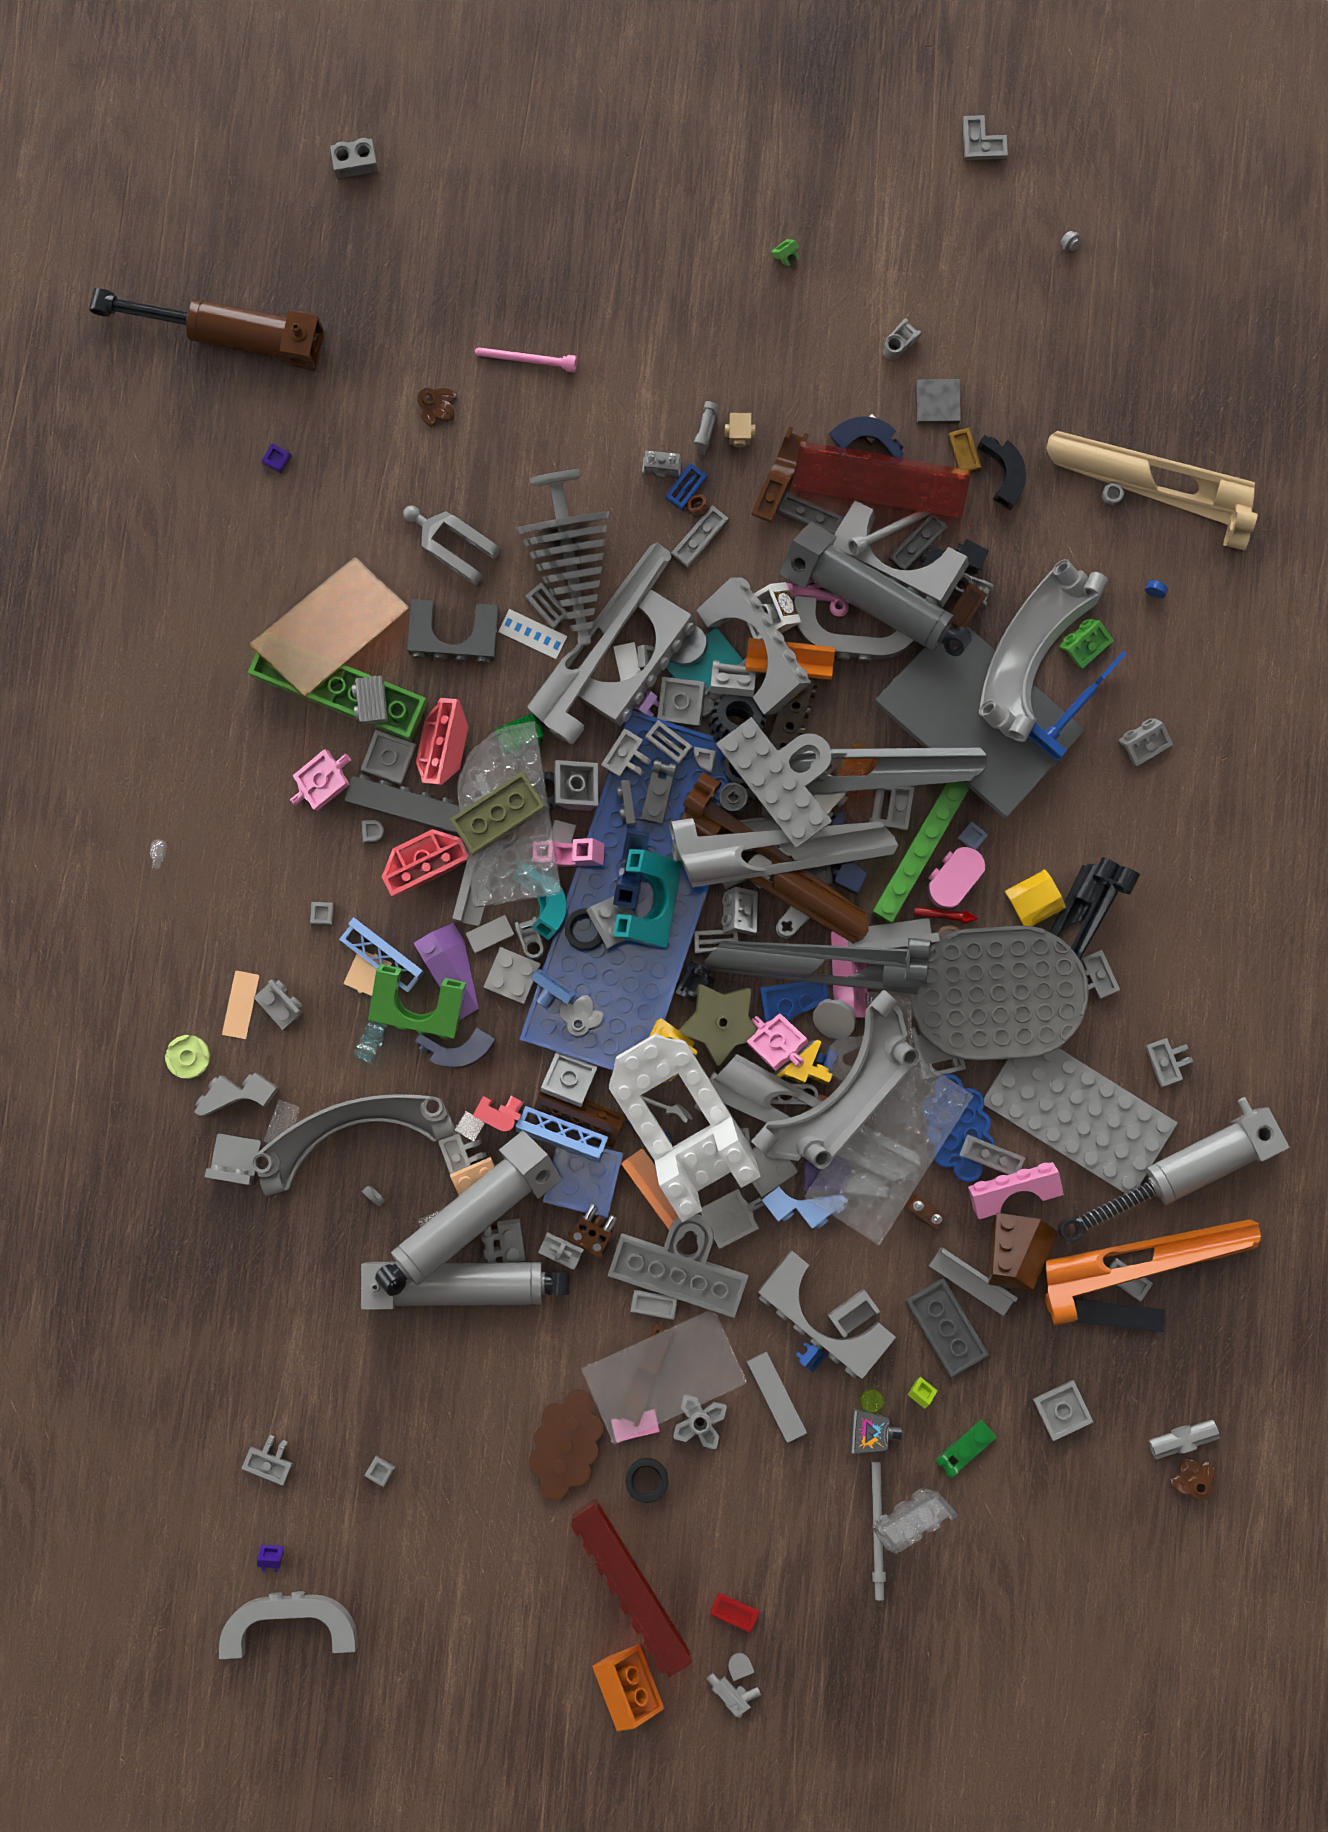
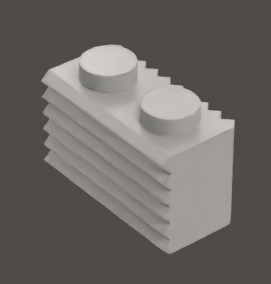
M383 677L356 678V685H352L353 698H357L358 706L354 707L356 720H359L361 725L388 722Z

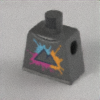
M852 1408L850 1452L857 1454L887 1451L888 1440L901 1441L902 1428L889 1427L890 1420L888 1416Z

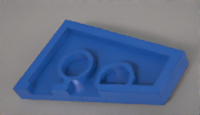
M798 981L760 987L765 1023L771 1021L779 1013L787 1020H790L818 1006L819 1002L829 999L827 984Z

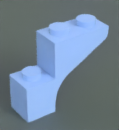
M779 1186L761 1199L777 1221L782 1219L785 1222L795 1214L792 1210L796 1208L812 1229L815 1226L819 1229L827 1223L828 1219L826 1217L831 1213L836 1215L845 1208L844 1203L847 1201L844 1196L839 1194L807 1200H795L786 1195Z

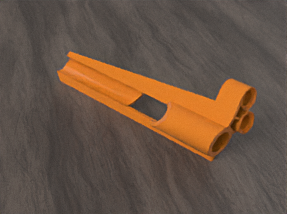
M1249 1219L1047 1260L1048 1293H1045V1301L1048 1312L1051 1313L1055 1326L1075 1322L1078 1318L1073 1297L1190 1264L1253 1250L1261 1242L1259 1223ZM1154 1247V1256L1150 1262L1110 1269L1103 1263L1104 1257Z

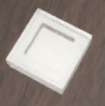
M466 1111L455 1131L475 1141L485 1122L475 1118Z

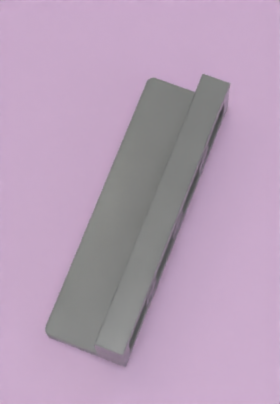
M496 841L474 857L469 852L471 858L466 863L452 918L454 921L480 926L501 845L500 842Z
M928 918L869 926V931L863 940L854 944L848 941V944L853 947L902 949L908 948V938L931 940V944L939 942L940 939L938 933L931 932L930 921Z
M942 1247L939 1248L928 1265L1002 1316L1005 1315L1013 1301L1016 1302L1018 1299L1000 1286L988 1285V1278Z

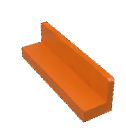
M749 638L745 670L767 673L768 655L764 640ZM785 642L788 648L795 653L799 665L806 670L807 677L832 679L835 647Z
M640 1149L623 1161L621 1165L670 1230L671 1224L679 1216L659 1186L655 1164L644 1149Z

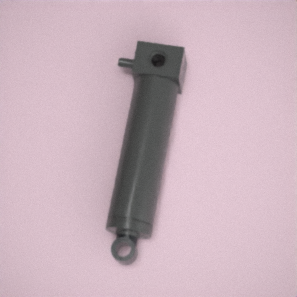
M810 522L792 541L779 574L792 581L793 585L801 586L805 589L812 581L932 651L939 644H943L945 651L949 655L960 656L971 643L972 635L969 630L964 627H952L953 614L834 547L833 544L837 536L813 522Z

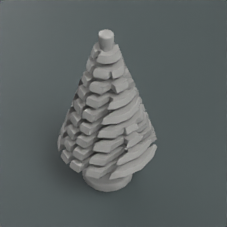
M580 469L534 476L529 478L532 486H550L556 519L524 525L516 529L519 534L558 529V533L533 537L522 541L525 546L561 541V546L532 551L529 554L532 559L563 554L564 559L536 564L539 571L565 567L566 573L544 576L542 578L545 583L568 580V586L549 589L552 595L570 592L571 599L556 601L558 607L573 605L574 611L563 613L566 619L575 618L576 624L569 627L572 632L577 631L578 644L580 646H587L591 643L588 629L593 628L594 621L586 622L585 616L594 615L595 608L584 610L583 603L597 601L598 594L582 597L581 590L599 587L600 580L580 583L579 577L600 574L602 566L578 570L577 565L603 560L604 553L575 557V552L605 546L606 539L573 544L572 539L606 533L608 525L571 530V526L608 519L610 511L569 517L563 484L567 481L579 479L581 476Z

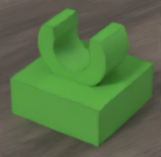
M786 239L774 248L771 253L775 259H780L785 266H790L788 256L792 255L793 259L798 260L799 255L795 250L799 246L795 240Z

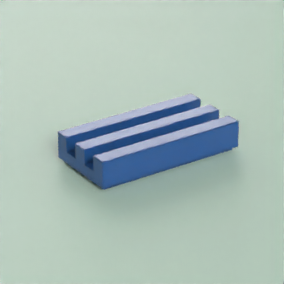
M690 463L666 494L665 499L671 501L673 505L678 506L683 511L688 501L695 495L708 475ZM691 470L694 471V474L691 476V478L688 480V482L685 484V486L682 488V490L679 492L676 498H674L673 494L676 492V490L679 488V486L682 484V482L685 480V478L688 476ZM697 476H701L681 503L679 500L682 498V496L685 494V492L688 490V488L691 486V484L694 482Z

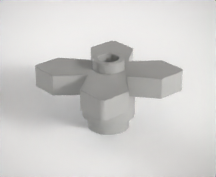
M684 1394L681 1409L689 1419L676 1424L673 1438L686 1442L697 1434L703 1447L716 1449L719 1434L712 1424L724 1419L727 1406L722 1403L713 1402L702 1410L697 1397ZM702 1417L704 1423L702 1425L696 1424L697 1418Z

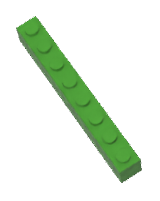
M962 781L946 783L873 909L872 915L887 924L893 922L968 792L969 787Z

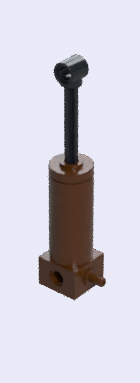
M94 288L89 307L91 313L102 317H109L111 314L114 315L115 312L183 324L186 325L187 337L191 341L280 357L284 359L287 366L316 371L324 335V328L318 315L288 310L287 316H281L194 299L189 311L184 312L117 299L113 292L102 288Z

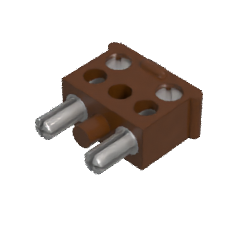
M914 1193L904 1206L915 1215L917 1220L922 1223L925 1222L934 1230H937L947 1217L930 1202L925 1201Z
M591 1204L587 1213H582L573 1230L569 1231L567 1239L593 1255L602 1257L603 1249L612 1236L613 1230L611 1229L617 1218L611 1215L605 1226L602 1225L605 1219L602 1215H598L595 1220L592 1219L598 1207L595 1206L593 1209L594 1204Z

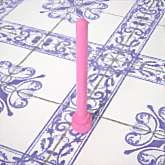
M487 348L475 349V354L481 357L558 366L570 373H575L577 356L575 355L556 358Z

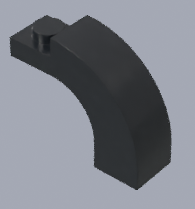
M984 435L977 448L997 461L1004 473L1003 484L993 499L1011 511L1025 486L1026 468L1020 452L1010 441L1007 440L1002 447L997 439Z

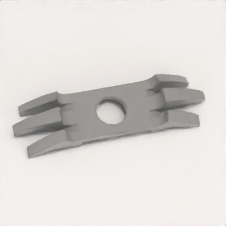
M641 1096L646 1103L666 1110L667 1115L676 1114L684 1123L687 1122L688 1118L690 1120L693 1119L689 1112L678 1103L670 1107Z

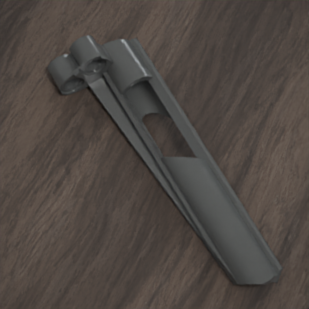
M908 938V949L722 941L707 957L705 965L712 972L918 994L921 983L927 982L931 940ZM825 959L869 963V966L864 970L848 977L814 973Z

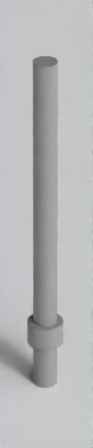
M872 1462L874 1571L872 1572V1581L875 1582V1600H884L886 1572L883 1571L881 1462Z

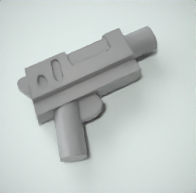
M711 1673L706 1678L712 1685V1691L719 1695L725 1702V1706L738 1718H741L742 1714L751 1708L748 1701L761 1696L758 1687L748 1692L741 1686H738L736 1689L725 1676L719 1680Z

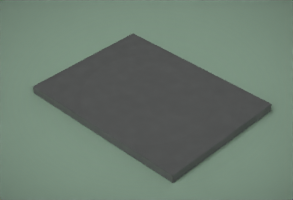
M966 626V629L972 635V641L960 656L949 655L945 651L943 644H939L934 651L925 647L873 703L924 748H981L987 755V769L977 779L962 782L1005 819L1057 761L1029 737H1027L1025 742H1019L1007 737L999 729L992 728L979 714L984 682L995 650ZM1034 684L1032 685L1031 706L1037 719L1035 723L1046 731L1050 726H1054L1065 712ZM1071 719L1060 731V736L1056 741L1067 750L1085 729Z

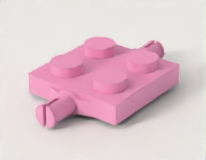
M324 749L293 775L298 784L299 792L290 799L292 804L297 806L302 800L306 799L313 810L316 811L326 805L350 785L342 770V767L351 761L350 757L344 754L336 761L329 750Z
M779 1013L775 1018L766 1023L759 1019L758 1016L751 1020L758 1030L747 1040V1043L775 1071L790 1060L797 1067H801L804 1064V1060L797 1054L809 1042L785 1017Z

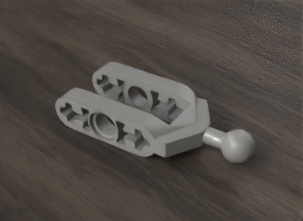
M413 505L407 506L403 511L406 521L417 522L423 527L422 548L474 585L479 583L483 575L434 541L444 526L448 527L492 559H496L502 551L495 543L447 511L429 519L421 516L419 509Z

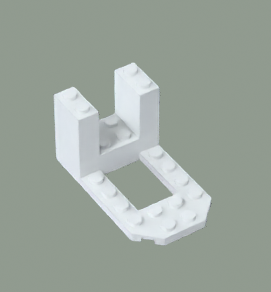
M654 1034L616 1057L609 1090L653 1157L659 1186L682 1222L702 1211L698 1191L731 1172L741 1188L761 1177L752 1147L686 1041L673 1040ZM679 1074L710 1125L677 1145L672 1146L641 1095L672 1076Z

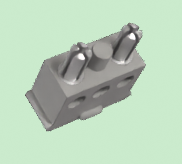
M645 450L642 473L653 474L659 477H680L682 463L680 454Z

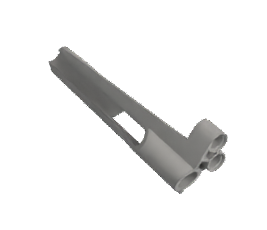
M658 542L647 549L595 619L593 628L588 629L590 638L598 627L604 635L579 669H568L584 647L577 644L559 662L527 706L535 716L550 728L549 731L563 742L566 741L573 745L584 731V725L567 714V712L624 624L671 560V553Z
M738 1054L719 1074L713 1072L709 1078L725 1104L766 1123L791 1118L772 1107L770 1104L771 1099L775 1096L790 1095L813 1108L822 1102ZM696 1103L694 1108L701 1111L700 1107ZM865 1125L858 1130L838 1153V1156L892 1181L915 1172L920 1166L918 1154Z

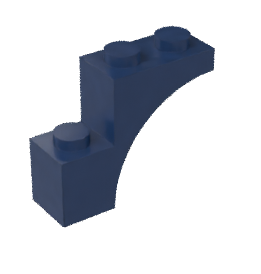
M839 811L837 816L833 815L830 818L832 823L828 826L843 825L846 814ZM853 861L843 862L841 866L837 865L832 874V877L835 878L833 884L857 895L867 872L859 868Z

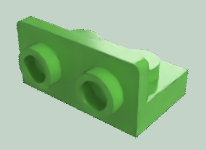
M1085 620L1080 624V628L1065 637L1064 642L1059 646L1062 650L1068 652L1078 668L1083 669L1114 641L1099 620Z

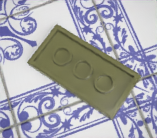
M521 771L449 820L474 857L547 809L526 774Z

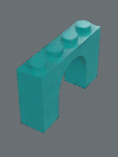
M629 849L625 871L644 876L649 880L654 892V901L651 910L643 918L617 914L613 936L648 946L667 948L682 861L675 862L673 858L646 850Z

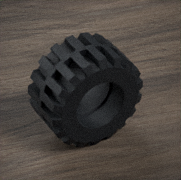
M722 694L714 703L708 727H710V735L714 734L713 739L717 742L740 726L730 722L727 718L728 716H739L745 721L752 717L759 728L763 730L766 715L762 713L752 697Z

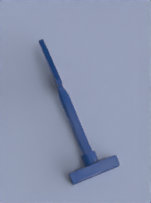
M1123 651L1098 680L1081 694L1054 726H1050L1044 731L1035 723L1028 737L1054 760L1058 761L1067 751L1056 741L1060 736V731L1090 699L1098 685L1127 653Z

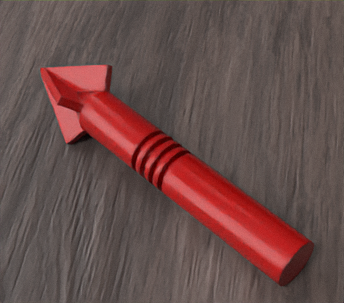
M914 908V915L941 917V919L962 921L963 924L979 919L967 910L964 912H947V910L941 911L931 908Z

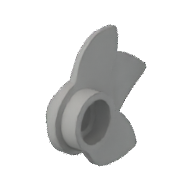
M588 995L579 997L574 1004L562 1002L560 1006L561 1019L567 1023L569 1033L575 1037L584 1036L589 1029L598 1027L602 1022L603 1012L593 1011V1001ZM580 1022L582 1027L576 1028L574 1024Z

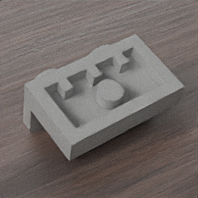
M1157 719L1144 721L1142 726L1126 732L1124 737L1118 740L1121 745L1125 746L1135 766H1139L1173 745L1164 723Z
M734 887L724 893L722 899L724 905L722 917L723 933L729 934L733 931L748 935L757 933L758 892Z
M271 979L268 981L269 984L253 998L280 1028L285 1030L304 1013L300 1009L302 1004L294 996L290 998L286 994L288 989L280 980L276 982Z

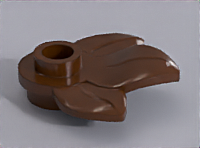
M440 387L436 390L432 388L422 389L417 396L418 404L422 407V420L430 427L435 424L437 419L443 421L454 420V410L450 403L457 398L455 392L445 387ZM425 395H430L432 397V401L427 402L425 400Z
M1184 1457L1181 1463L1182 1475L1170 1478L1173 1487L1179 1493L1191 1494L1197 1500L1208 1499L1212 1494L1211 1483L1215 1478L1213 1465L1210 1461H1207L1200 1466L1195 1460ZM1199 1484L1204 1485L1205 1492H1198L1197 1486Z

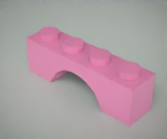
M1053 1162L1042 1163L1038 1167L1021 1169L1014 1174L1000 1175L993 1180L980 1181L972 1186H968L973 1210L978 1219L1000 1213L1004 1201L1010 1195L1019 1191L1033 1192L1042 1201L1064 1195L1059 1171Z

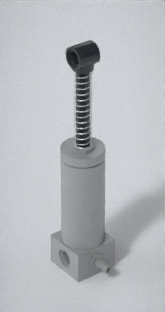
M1243 1097L1238 1100V1103L1244 1114L1231 1121L1232 1125L1147 1167L1148 1184L1145 1183L1144 1186H1139L1138 1189L1134 1188V1191H1129L1128 1194L1124 1193V1196H1119L1118 1199H1113L1112 1202L1103 1204L1102 1207L1098 1206V1209H1093L1092 1212H1087L1082 1217L1077 1215L1071 1219L1062 1220L1058 1225V1233L1064 1240L1077 1241L1082 1235L1087 1233L1088 1228H1093L1094 1225H1099L1098 1223L1100 1222L1104 1223V1220H1109L1110 1217H1114L1116 1214L1119 1215L1120 1212H1125L1124 1210L1126 1209L1130 1210V1207H1135L1136 1204H1140L1142 1201L1145 1202L1146 1199H1151L1150 1197L1157 1196L1167 1206L1254 1161L1262 1162L1290 1147L1269 1107L1252 1110L1247 1099ZM1259 1130L1261 1131V1134H1262V1135H1261V1138H1259V1136H1258ZM1068 1224L1075 1226L1076 1230L1072 1236H1068L1065 1232Z

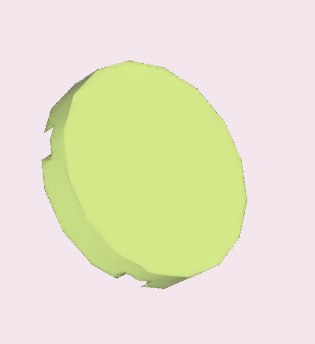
M183 1035L177 1037L169 1044L165 1061L172 1074L180 1078L192 1079L206 1071L210 1063V1052L202 1039L196 1036Z

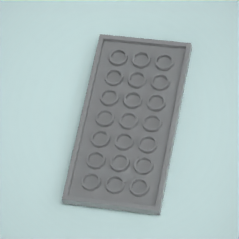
M1059 1048L1037 1057L1007 1059L983 1097L984 1106L1125 1194H1128L1129 1191H1134V1188L1138 1189L1147 1174L1146 1168L1153 1164L1178 1123Z

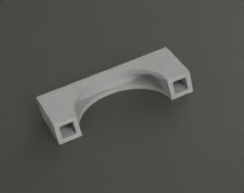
M854 501L834 534L837 537L833 546L943 608L969 565L967 556L948 547L935 562L916 570H898L883 564L873 554L870 544L865 552L855 556L848 548V540L856 536L866 537L870 535L876 517L873 509Z
M730 578L697 609V612L707 627H720L725 622L738 618L750 623L760 633L767 649L768 667L764 682L753 696V699L764 715L776 714L811 682L807 677L806 670L797 662L795 653L788 648L784 642L783 635L773 625L772 618L763 610L761 601L750 590L749 583L743 578Z
M651 589L638 606L642 614L653 623L656 632L655 650L649 663L638 674L624 681L608 683L589 678L578 695V699L620 727L623 722L629 720L632 714L631 711L642 702L647 689L655 684L658 674L668 666L670 657L674 652L679 651L682 641L695 628L696 622L690 613Z
M790 1250L758 1290V1293L761 1294L759 1299L768 1307L773 1304L778 1309L776 1313L785 1321L788 1318L795 1323L793 1327L802 1335L805 1333L809 1334L812 1337L810 1342L820 1350L822 1347L830 1352L827 1356L838 1364L841 1361L847 1366L845 1371L853 1378L859 1376L863 1379L896 1337L877 1321L865 1332L849 1338L828 1337L813 1329L804 1318L799 1304V1287L809 1264Z

